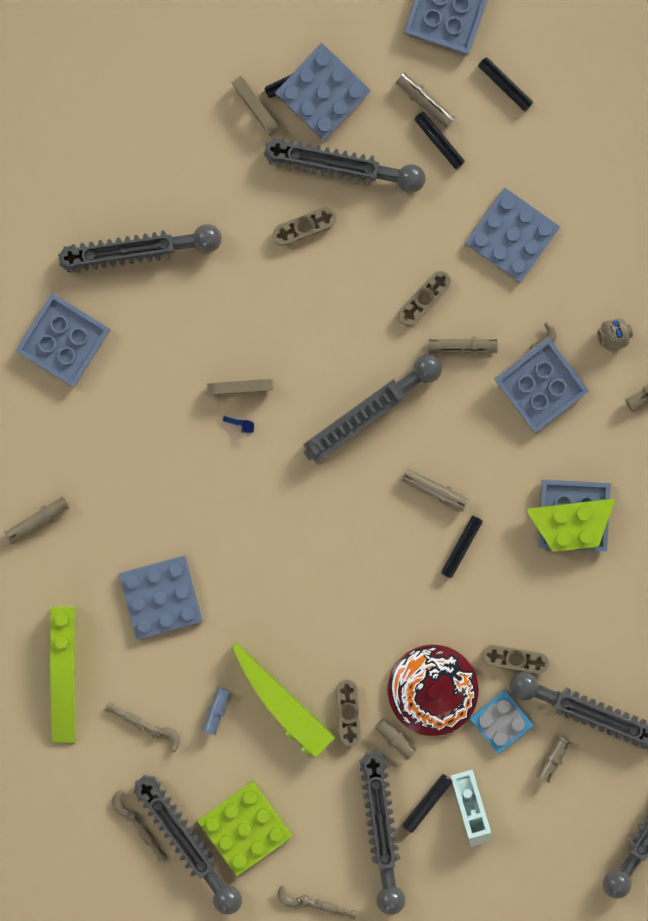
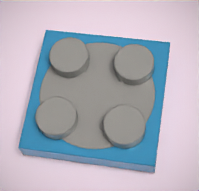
M505 689L470 717V720L498 754L534 726Z

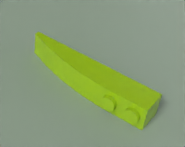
M77 606L51 607L50 687L52 743H75Z
M235 642L232 647L244 673L267 709L285 728L284 734L292 741L296 738L302 744L300 749L310 757L312 754L314 757H317L332 742L335 735L244 648Z

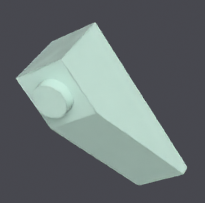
M473 770L451 775L470 847L492 842L491 830Z

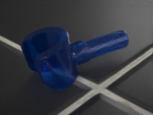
M223 417L224 422L241 425V433L254 432V423L250 420Z

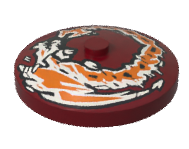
M428 644L408 651L396 662L388 680V699L395 716L405 727L422 735L440 736L457 730L471 717L478 701L479 686L473 667L463 655L444 645Z

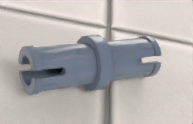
M217 687L212 705L208 706L207 710L209 713L202 731L216 735L220 719L225 715L224 708L231 693L230 691Z

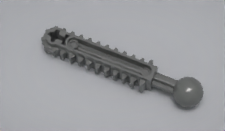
M276 137L268 143L266 142L265 152H263L269 164L277 165V167L285 163L287 169L290 165H294L295 170H298L301 166L304 172L308 168L312 169V174H315L317 170H321L322 176L329 172L332 178L335 173L339 175V179L346 175L348 181L356 177L357 183L365 179L366 186L371 181L381 179L398 183L399 187L407 193H415L425 184V173L419 166L408 164L401 169L380 166L379 162H376L372 155L369 160H366L364 154L357 158L356 153L353 152L351 156H348L347 151H344L341 155L338 149L331 153L329 147L321 151L319 145L316 149H312L311 144L303 147L302 142H299L296 146L293 140H290L289 144H287L284 138L276 139ZM277 147H280L283 153H287V150H289L288 158L283 153H279L278 157H275L272 150L275 151Z
M204 224L199 226L194 234L173 237L171 234L167 235L162 230L160 236L153 232L150 238L144 233L143 239L135 235L134 240H130L129 236H126L124 242L118 237L116 243H113L111 239L107 240V244L99 240L97 246L92 241L89 242V247H86L84 243L80 244V248L72 244L68 247L64 246V249L58 254L59 265L71 273L79 272L82 267L85 271H88L91 265L94 270H97L98 264H101L103 268L107 267V263L115 267L118 261L124 266L125 260H128L130 264H133L134 259L142 263L145 257L151 262L152 256H155L157 261H160L161 255H164L169 260L171 253H175V250L196 247L203 253H211L219 248L222 236L215 226ZM73 253L75 257H82L84 261H82L81 259H75L73 261L74 264H71L69 261H67V259H69L71 257L70 254Z
M424 354L418 357L412 372L397 383L394 379L304 443L303 446L306 448L304 454L309 460L313 458L317 463L406 399L405 393L421 381L424 383L436 381L442 372L440 360L431 354Z
M519 672L512 678L510 689L517 699L525 701L535 697L552 704L556 708V713L560 716L564 712L565 717L568 719L573 715L575 722L582 718V724L585 726L590 721V727L593 729L599 725L600 732L607 728L608 735L611 736L615 732V737L618 739L624 735L625 742H629L632 739L633 745L637 746L640 743L641 748L648 749V738L642 735L643 731L648 733V724H646L645 719H641L638 722V717L635 715L629 719V713L627 712L621 716L620 709L617 708L613 712V707L610 705L604 709L603 702H599L596 706L595 699L592 698L587 702V696L585 695L579 699V692L575 691L571 695V689L567 687L561 692L539 685L535 675L530 672Z
M377 750L366 751L359 762L361 763L360 771L365 774L361 776V780L367 782L362 785V789L368 791L363 797L370 800L364 804L365 808L371 809L366 812V817L372 818L367 822V826L373 827L368 831V834L374 836V838L369 840V843L375 845L370 850L371 853L377 854L371 859L372 863L378 864L383 888L377 895V905L383 913L394 915L404 908L405 896L401 889L396 887L394 862L399 860L400 856L397 853H393L399 850V847L392 844L397 841V837L391 835L396 829L390 826L395 821L394 818L388 817L393 814V809L387 808L392 804V800L386 799V797L391 795L390 791L385 790V788L390 786L389 782L384 781L385 778L389 777L388 773L384 772L387 768L386 758L378 753ZM370 759H375L379 763L375 767L377 774L372 775L371 767L367 766L371 762Z
M146 774L139 780H136L133 793L138 797V801L142 800L145 802L143 808L149 807L148 815H155L154 824L160 822L159 830L166 831L164 837L172 839L170 846H177L175 853L181 852L183 854L180 860L188 861L185 868H193L190 874L191 877L198 875L200 879L204 878L214 892L213 904L220 913L231 915L237 912L242 904L240 892L235 887L226 886L214 870L215 865L213 861L215 856H207L210 850L202 849L204 842H197L198 834L192 835L193 827H187L188 820L180 818L183 814L182 811L176 812L177 804H170L172 797L166 798L164 796L167 790H160L161 782H158L155 776H147ZM144 784L152 786L150 792H143Z
M643 816L644 825L638 824L639 832H632L635 837L634 840H626L630 845L628 848L630 852L620 868L608 872L604 877L603 889L609 897L620 899L630 892V876L641 860L645 861L648 857V817Z

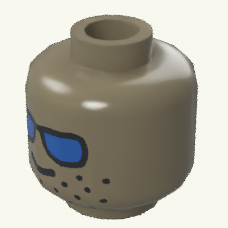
M614 319L603 322L601 328L597 330V335L601 346H604L607 350H615L628 346L630 338L633 337L631 325H627L623 319Z

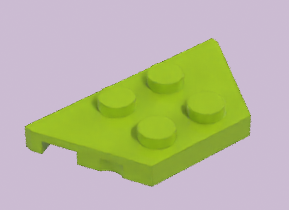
M605 499L528 508L526 512L552 552L599 547L615 500Z

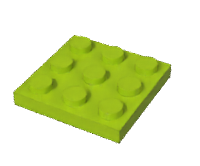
M254 780L197 820L236 876L242 874L293 837Z

